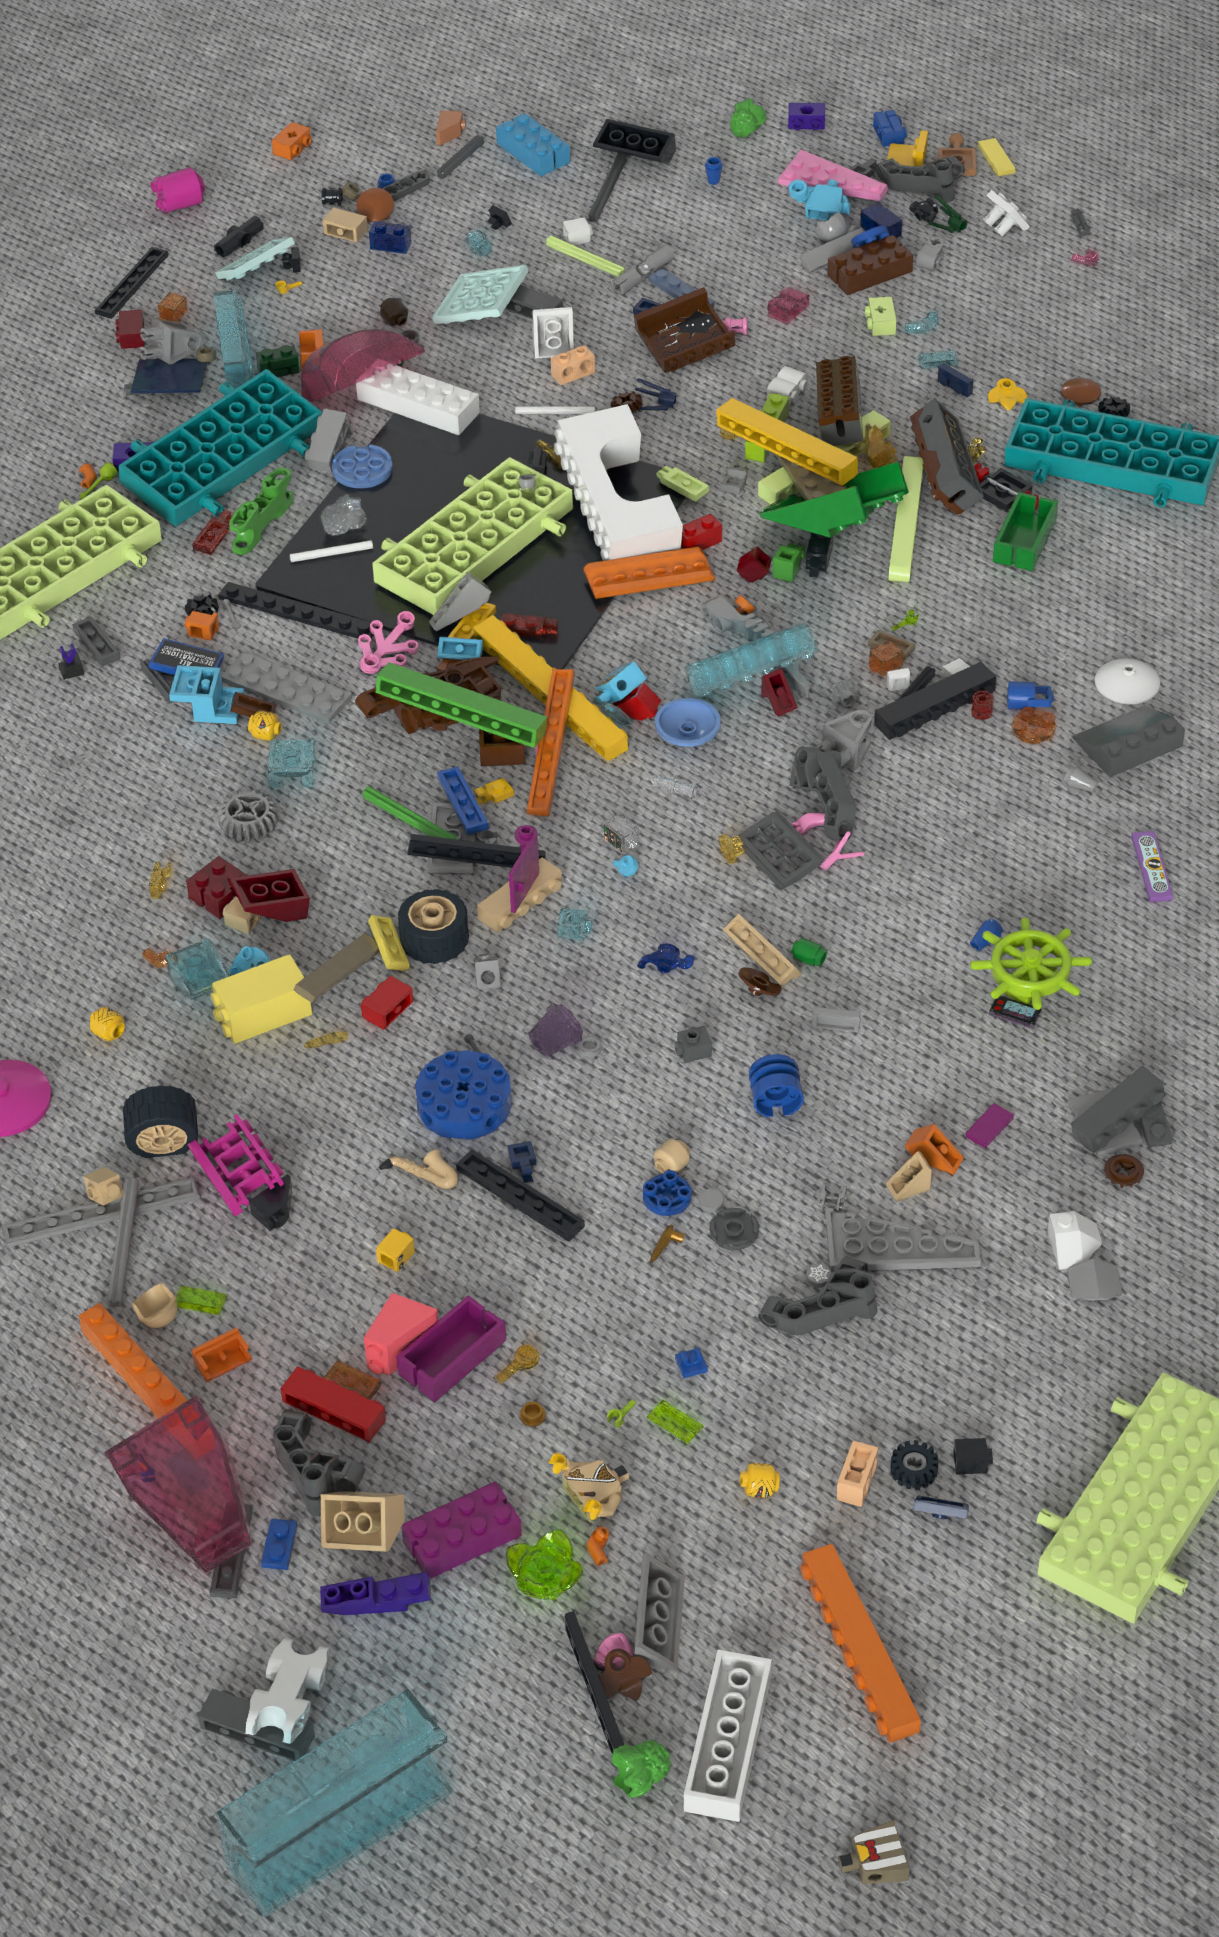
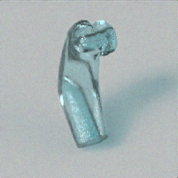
M930 311L927 317L921 321L905 323L904 333L924 334L930 331L939 322L938 314L935 311Z

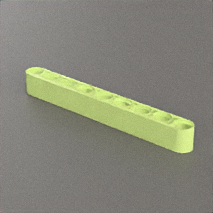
M904 456L902 472L909 493L903 495V500L899 501L897 505L889 581L910 583L924 469L922 466L924 462L921 457Z

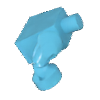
M830 179L827 185L818 184L815 187L807 186L802 180H794L789 184L788 189L791 198L806 204V217L828 221L830 216L837 212L850 215L851 205L847 196L843 195V189L838 187L836 180Z

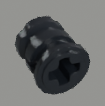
M341 187L338 190H335V188H330V190H327V188L322 189V204L329 203L334 205V203H337L338 206H341L343 200Z

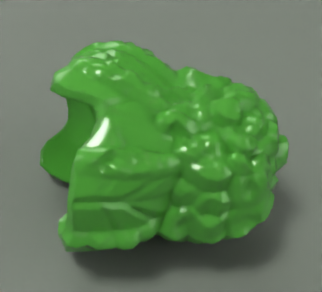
M747 98L735 104V112L731 117L730 127L733 134L737 137L746 138L750 136L752 132L767 120L765 110L762 106L754 105L753 99Z
M654 1740L644 1741L642 1744H636L634 1747L626 1744L615 1748L612 1753V1764L619 1769V1774L614 1778L613 1783L615 1786L623 1789L627 1797L633 1798L646 1794L650 1791L653 1783H657L665 1778L668 1771H670L669 1751L665 1750L662 1744Z

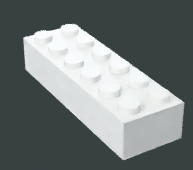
M376 359L356 380L357 400L460 435L480 413L479 394Z
M717 1650L685 1786L684 1812L740 1821L771 1681L772 1659Z

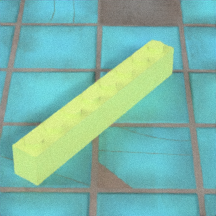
M873 410L862 417L863 441L836 445L835 447L858 456L890 436L891 421ZM783 467L758 482V496L769 504L780 499H786L789 495L799 493Z

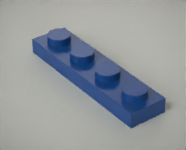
M459 767L437 772L438 780L466 834L470 835L488 830V822Z

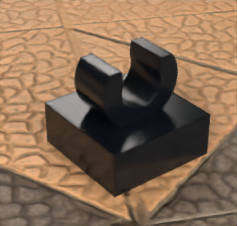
M494 205L488 210L491 216L488 220V223L492 225L490 228L497 230L501 225L507 228L512 224L506 211Z
M291 247V254H282V261H289L283 262V269L292 268L293 273L300 272L299 247Z

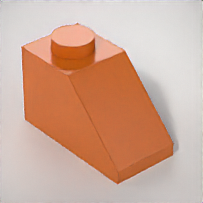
M935 1124L915 1129L904 1146L911 1155L920 1151L929 1166L953 1175L964 1159L962 1154Z

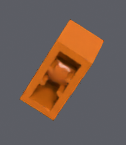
M291 122L271 140L273 154L289 160L299 156L301 151L311 144L310 128Z

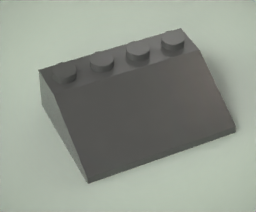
M1143 706L1076 734L1072 738L1109 777H1112L1182 747L1185 729L1173 716Z

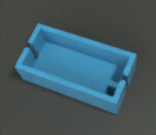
M526 113L513 118L512 121H506L496 126L497 144L538 175L543 176L554 171V160L556 169L570 163V146Z

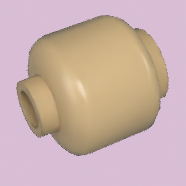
M669 1139L665 1141L654 1152L656 1169L661 1173L667 1170H673L676 1173L680 1172L690 1160L688 1146L681 1140Z

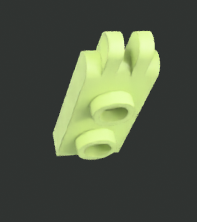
M665 466L656 473L662 484L695 502L709 492V485L676 467L671 469Z

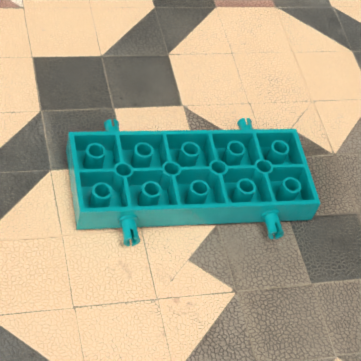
M267 369L236 389L225 381L219 387V392L225 395L223 398L151 445L146 446L140 439L134 440L130 448L137 454L119 465V482L175 527L203 508L208 509L214 516L218 517L223 513L224 506L218 503L216 499L291 449L296 450L305 458L306 450L310 448V445H307L304 440L312 436L313 432H316L318 417L323 412Z
M1029 398L1025 399L1005 448L1004 466L1035 472L1033 480L1038 483L1041 478L1040 484L1045 482L1047 475L1152 495L1155 496L1153 503L1156 507L1162 502L1160 508L1166 506L1167 499L1204 506L1219 464V435L1193 431V425L1190 423L1185 428L1187 422L1181 424V427L1178 428L1075 408V403L1072 400L1067 405L1069 399L1064 400L1062 405Z

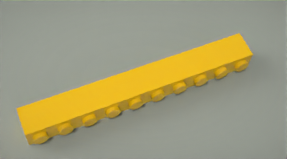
M494 615L474 626V639L483 641V650L491 657H498L497 663L546 706L552 669L556 668H551L542 656H538L529 644L521 641L517 633L511 632L502 620L499 621ZM573 687L566 725L606 761H610L628 750L627 733L622 728L619 729L609 716H605L600 712L597 705L591 704L582 692H578Z

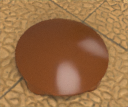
M371 188L359 196L356 206L360 215L367 216V221L379 222L390 217L394 202L392 196L386 190Z
M1074 378L1062 385L1061 393L1069 401L1072 400L1075 405L1082 406L1100 398L1101 388L1090 379Z

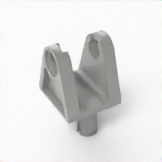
M151 318V327L141 329V332H145L141 334L142 340H151V346L141 347L140 351L145 352H140L143 360L157 357L168 364H173L200 349L203 338L197 332L187 330V327L179 322ZM195 336L196 343L194 342L193 345L189 346L190 338Z
M855 710L826 722L823 725L822 743L815 748L838 751L842 758L841 767L845 765L855 771L870 748L871 738H868L866 734L872 724L871 714L866 710ZM862 718L867 720L865 723L856 722L857 719Z

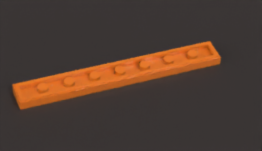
M552 669L544 716L547 717L546 733L538 745L527 805V814L550 816L575 677L574 669Z

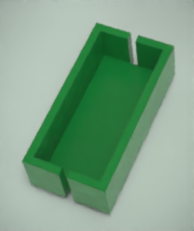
M1018 492L994 542L993 562L1007 566L1015 564L1016 568L1033 571L1057 520L1058 501L1040 497L1038 515H1035L1036 496Z

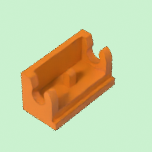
M237 1327L191 1350L193 1362L206 1382L252 1360L251 1355L247 1351L249 1346L239 1333Z

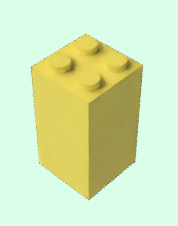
M290 954L212 983L213 993L210 996L216 1008L213 1009L214 1017L217 1023L222 1022V1030L225 1037H231L234 1044L312 1015L311 1002L294 991L296 984L304 979V976Z

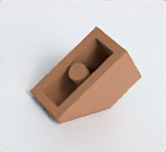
M440 111L436 128L437 145H442L461 136L462 130L466 128V119H463L462 111Z

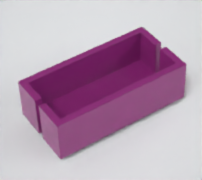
M468 1295L396 1356L398 1375L413 1387L418 1385V1390L435 1403L506 1341L505 1322L489 1310L485 1313V1307Z
M496 1481L404 1523L401 1527L404 1544L413 1559L416 1558V1564L421 1572H428L430 1579L522 1536L521 1519L510 1502L507 1503V1497Z

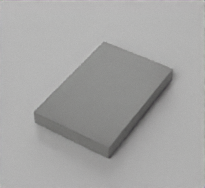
M1114 1088L1069 1099L1068 1104L1076 1119ZM1132 1122L1124 1132L1117 1134L1104 1148H1100L1095 1153L1098 1157L1142 1145L1143 1139Z

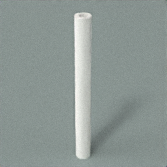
M515 406V414H587L595 412V406Z
M372 540L294 553L290 554L291 562L373 549Z

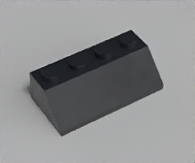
M606 119L593 143L595 148L661 163H670L676 152L675 134Z

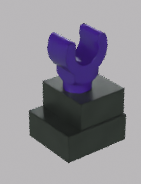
M71 644L69 651H64L63 646H60L63 662L58 663L63 679L84 675L82 662L74 644Z

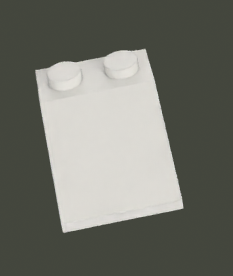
M572 307L533 310L532 334L535 358L553 357L574 349Z

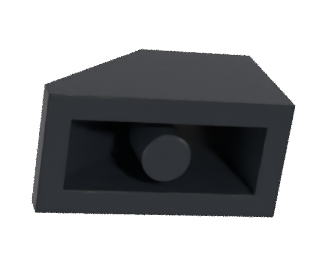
M288 1174L281 1178L284 1185L280 1187L276 1182L273 1184L275 1188L270 1190L268 1187L249 1200L251 1215L269 1231L275 1227L283 1226L289 1218L292 1185L291 1177Z

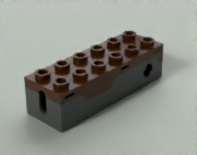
M843 356L840 359H824L816 362L818 421L822 441L833 446L863 441L861 390L856 357Z
M934 398L910 416L911 429L916 436L915 442L920 449L919 455L924 462L922 466L927 472L928 477L926 479L931 485L932 490L930 492L937 501H942L948 511L952 510L955 514H961L984 496L959 419Z

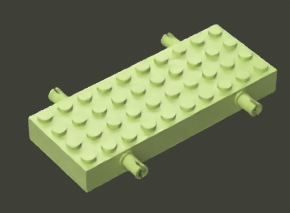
M510 457L481 480L468 475L464 480V486L469 488L399 543L390 538H386L383 541L381 548L387 552L372 563L374 582L434 615L466 572L483 581L544 531L549 530L557 536L563 535L566 525L558 522V520L573 509L572 489ZM526 474L534 475L536 480L535 487L531 491L529 488H526V491L522 490L519 485V476Z
M108 485L103 486L75 504H71L68 500L61 501L58 506L59 511H61L60 513L0 548V640L30 621L44 628V625L47 626L49 624L50 618L43 613L129 560L139 568L142 565L144 566L147 563V557L141 553L162 541L159 521Z
M1164 1372L1143 1403L1138 1407L1120 1397H1117L1116 1401L1113 1402L1111 1412L1130 1420V1423L1069 1515L1062 1518L1043 1508L1036 1521L1037 1524L1057 1532L1039 1559L1038 1575L1133 1624L1156 1588L1160 1585L1177 1593L1179 1596H1182L1183 1592H1185L1189 1580L1169 1572L1168 1569L1219 1490V1399Z

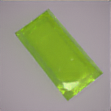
M181 1285L176 1294L178 1308L220 1315L227 1295Z
M664 1400L647 1415L649 1420L687 1444L704 1427V1425Z

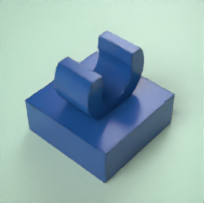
M697 1347L693 1350L675 1354V1360L683 1379L708 1372V1367L700 1348Z

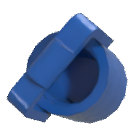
M1008 682V710H1034V707H1051L1052 702H1054V692L1050 686L1035 685V682ZM1035 694H1045L1046 699L1035 698Z

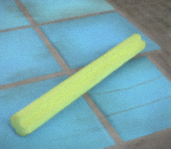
M549 236L546 239L547 246L618 277L625 271V268L554 236Z

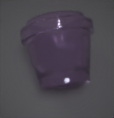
M555 1003L547 1008V1012L528 1032L533 1045L546 1058L571 1045H577L582 1041L583 1030L574 1015L565 1006Z

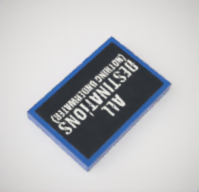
M163 638L149 662V668L175 675L178 665L219 668L224 659V654Z

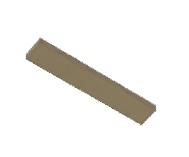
M366 933L362 934L298 982L294 991L311 1003H314L379 953L376 940Z

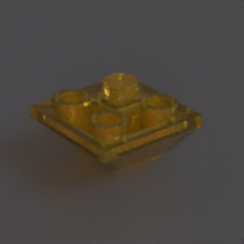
M868 423L865 425L864 457L873 468L894 463L898 459L895 456L897 453L896 449L888 440L886 442L882 440L885 436L876 425L872 427Z

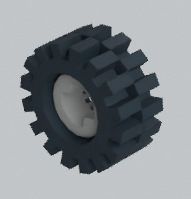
M910 1440L905 1441V1447L899 1444L897 1450L894 1449L891 1456V1474H893L895 1481L898 1480L900 1486L905 1483L906 1489H911V1485L915 1486V1490H920V1485L926 1488L928 1487V1482L932 1484L935 1478H937L938 1455L937 1452L934 1453L932 1446L927 1449V1443L925 1442L922 1445H918L919 1440H914V1444L911 1445ZM911 1462L921 1464V1467L915 1468L914 1466H908V1464H911Z

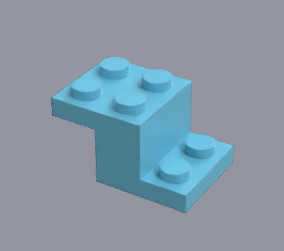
M178 665L169 696L170 701L192 703L194 722L237 724L240 714L230 711L232 698L235 691L245 694L244 688L223 687L220 668Z

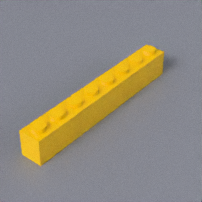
M731 398L716 409L717 426L841 486L858 474V457L734 398Z

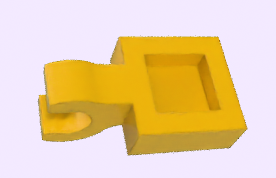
M504 778L485 784L484 788L479 787L474 790L478 805L490 800L498 803L514 796L513 788Z

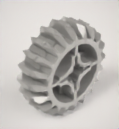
M248 789L246 793L238 791L236 796L230 794V798L224 799V803L220 805L218 811L219 826L225 833V836L229 835L231 839L237 837L239 842L246 838L249 843L252 837L258 841L259 835L266 838L267 832L272 833L273 827H277L279 818L277 805L273 802L271 796H266L265 792L259 794L257 790L253 793H250Z

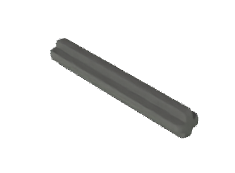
M476 135L437 170V176L441 178L447 177L484 144V138Z

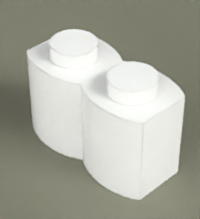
M784 366L777 377L769 384L767 398L770 393L780 394L789 397V405L792 402L795 403L799 393L807 389V373Z

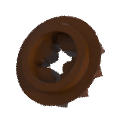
M626 391L613 397L611 408L628 404L631 413L641 408L643 401L641 395L636 394L635 391L631 393Z
M1118 1154L1109 1158L1105 1163V1177L1111 1180L1112 1185L1115 1183L1120 1184L1121 1188L1124 1185H1129L1132 1188L1134 1183H1140L1144 1175L1142 1163L1131 1155ZM1120 1166L1125 1171H1128V1175H1125L1123 1172H1120Z

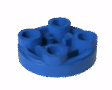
M881 225L855 236L851 243L853 248H858L875 242L878 239L886 238L890 234L886 225Z
M667 1170L664 1174L651 1178L643 1185L644 1204L655 1214L662 1216L676 1215L686 1210L691 1203L692 1190L689 1183L684 1178L678 1176L673 1170Z

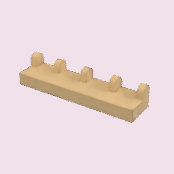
M740 914L723 929L737 945L781 986L787 984L792 978L796 979L801 976L799 970Z

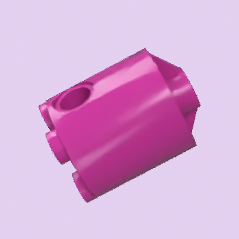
M191 167L171 172L165 176L155 177L154 181L150 182L152 192L156 193L157 208L159 207L158 210H163L165 214L176 209H184L202 203L205 191L204 181Z

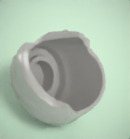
M837 212L830 216L828 221H817L815 233L820 240L828 243L860 227L854 224L848 228L845 217L840 212Z

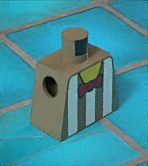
M894 1820L854 1835L851 1843L852 1853L838 1856L841 1872L858 1870L862 1884L908 1881L909 1865Z

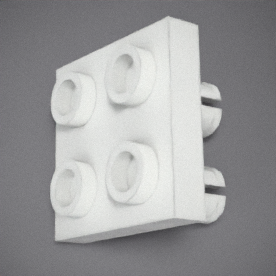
M991 190L986 195L994 204V208L982 220L992 227L1002 215L1005 216L994 228L1002 237L1013 225H1017L1023 231L1030 227L1025 221L1027 217L1018 211L1019 208L1013 202H1007L1008 199L999 192L997 195Z

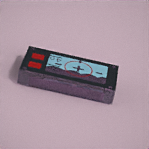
M1004 996L995 999L989 1010L990 1016L1030 1029H1034L1042 1013V1009L1035 1010L1032 1005Z

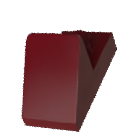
M782 668L762 676L761 697L769 698L777 717L798 708Z

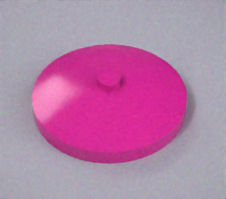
M0 1060V1137L15 1135L31 1128L44 1117L49 1109L52 1097L49 1081L40 1069L27 1062Z

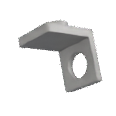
M481 954L478 955L479 958H474L477 989L501 987L497 956ZM489 970L494 973L495 979L492 983L486 984L481 980V975L484 971Z

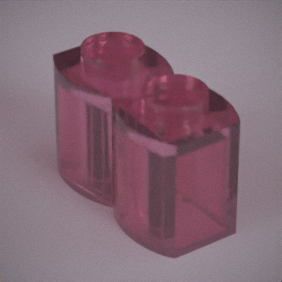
M787 287L780 292L779 296L769 301L767 306L768 316L789 324L809 306L810 295L795 288Z

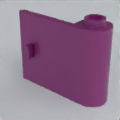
M523 825L515 830V840L520 843L521 854L509 872L511 912L516 913L539 875L538 832L535 827L530 825Z

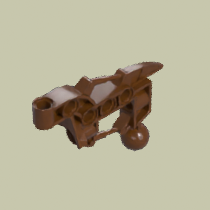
M498 657L467 659L454 664H448L445 670L422 673L431 677L436 676L434 678L502 701L501 687L486 670V668L498 662ZM376 687L362 692L355 700V704L366 718H373L393 709L408 734L419 730L420 727L423 730L432 727L434 731H445L448 726L459 723L458 721L447 719L444 716L376 693Z

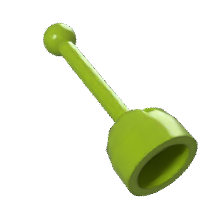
M105 463L100 469L101 477L86 492L80 494V499L82 500L87 497L102 480L113 479L118 474L117 469L111 463Z

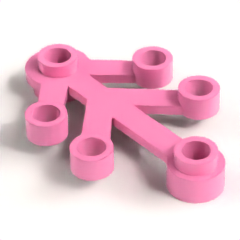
M403 611L399 613L398 625L385 640L382 632V622L378 620L371 622L370 632L374 634L377 650L374 654L370 648V636L366 634L359 636L358 646L362 648L364 655L360 660V668L363 672L367 674L377 673L388 662L402 667L407 663V658L403 654L382 658L385 654L406 651L408 654H416L418 652V642L415 640L394 644L404 631H408L414 626L415 617L411 612Z

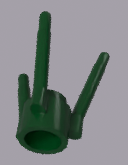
M936 195L935 198L943 205L940 206V209L950 216L948 219L949 227L933 222L928 224L947 230L950 233L955 231L960 233V230L966 229L968 221L961 217V214L957 213L940 196Z

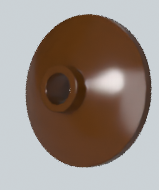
M743 967L738 972L742 981L749 986L748 990L754 995L776 996L782 991L779 984L771 983L769 976L761 971Z

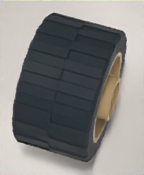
M428 889L417 892L411 897L409 896L401 904L398 911L400 942L408 956L422 963L437 964L454 959L465 950L469 938L467 908L462 899L458 898L457 895L446 890Z
M151 1086L138 1090L124 1102L125 1144L134 1154L144 1158L184 1154L190 1149L187 1144L194 1140L198 1141L196 1102L192 1095L185 1092V1090L175 1088L174 1086Z

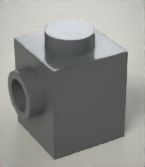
M705 1026L677 1032V1042L674 1043L677 1056H682L684 1063L712 1057V1042Z

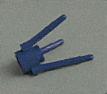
M637 379L638 382L656 389L660 393L641 388H635V390L659 397L658 404H661V406L641 407L638 410L667 411L668 408H674L677 393L646 380Z

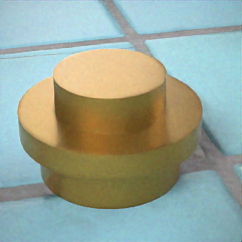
M528 1402L520 1410V1420L526 1426H539L546 1418L545 1409L537 1402Z

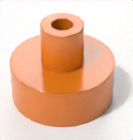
M741 594L735 600L739 605L736 610L741 615L745 611L750 614L756 609Z

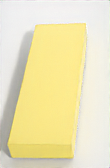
M996 138L978 141V147L997 176L1015 173L1016 168Z
M371 915L368 923L386 968L399 971L408 970L410 964L392 919Z

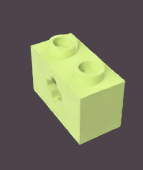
M892 297L869 298L868 306H865V317L867 318L868 330H872V336L896 335V315Z

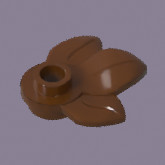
M623 1649L611 1650L605 1657L604 1664L606 1669L599 1678L607 1700L618 1691L625 1697L635 1701L638 1700L642 1691L640 1678H645L652 1674L650 1665L642 1657L630 1656ZM616 1657H620L624 1661L621 1668H616L613 1665V1660Z

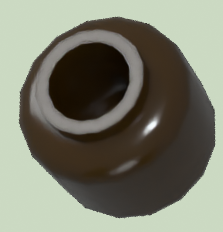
M388 298L382 302L380 316L388 325L401 326L406 323L409 312L407 307L398 298Z

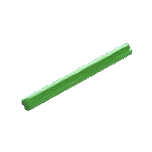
M366 787L362 791L364 799L426 835L457 839L455 835L372 787Z

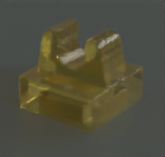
M727 834L718 836L720 851L728 865L736 863V857L744 853L741 838L739 836L729 838Z

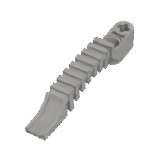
M722 596L701 604L702 615L714 627H718L721 630L720 633L725 631L744 633L746 640L754 637L753 642L755 644L762 642L761 647L763 649L768 648L767 652L769 655L773 654L772 659L776 661L775 665L778 669L782 668L784 673L789 674L785 676L788 684L803 697H810L809 687L811 684L800 672V655L797 652L794 653L792 646L788 647L786 640L782 641L780 634L776 635L774 629L770 630V626L767 623L763 624L761 618L756 619V615L753 612L746 616L741 615Z

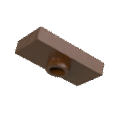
M235 691L230 711L250 718L251 715H255L258 711L275 713L276 704Z

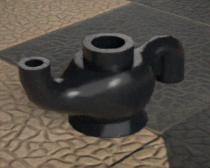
M930 198L922 202L915 201L909 206V210L915 214L919 221L923 219L931 223L935 220L936 214H938V208Z

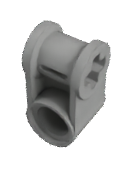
M938 236L930 237L917 255L916 266L935 271L934 268L939 265L944 256L942 252L944 239Z

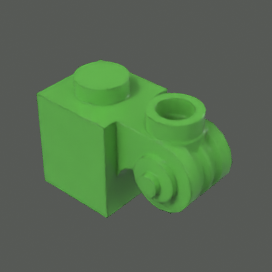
M789 543L787 547L780 546L773 558V577L793 582L800 570V562L805 557V547Z

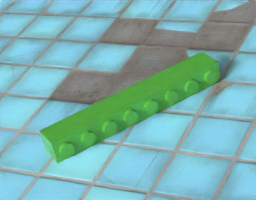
M390 662L377 674L376 693L533 748L545 736L547 717Z

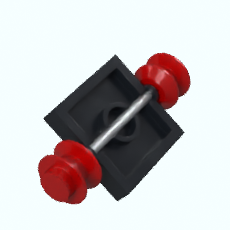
M981 463L974 465L984 496L983 499L997 507L1008 511L1012 507L1018 492L1032 495L1033 485L1000 468L990 476L988 467L982 468ZM1034 494L1036 496L1035 510H1037L1039 507V496Z

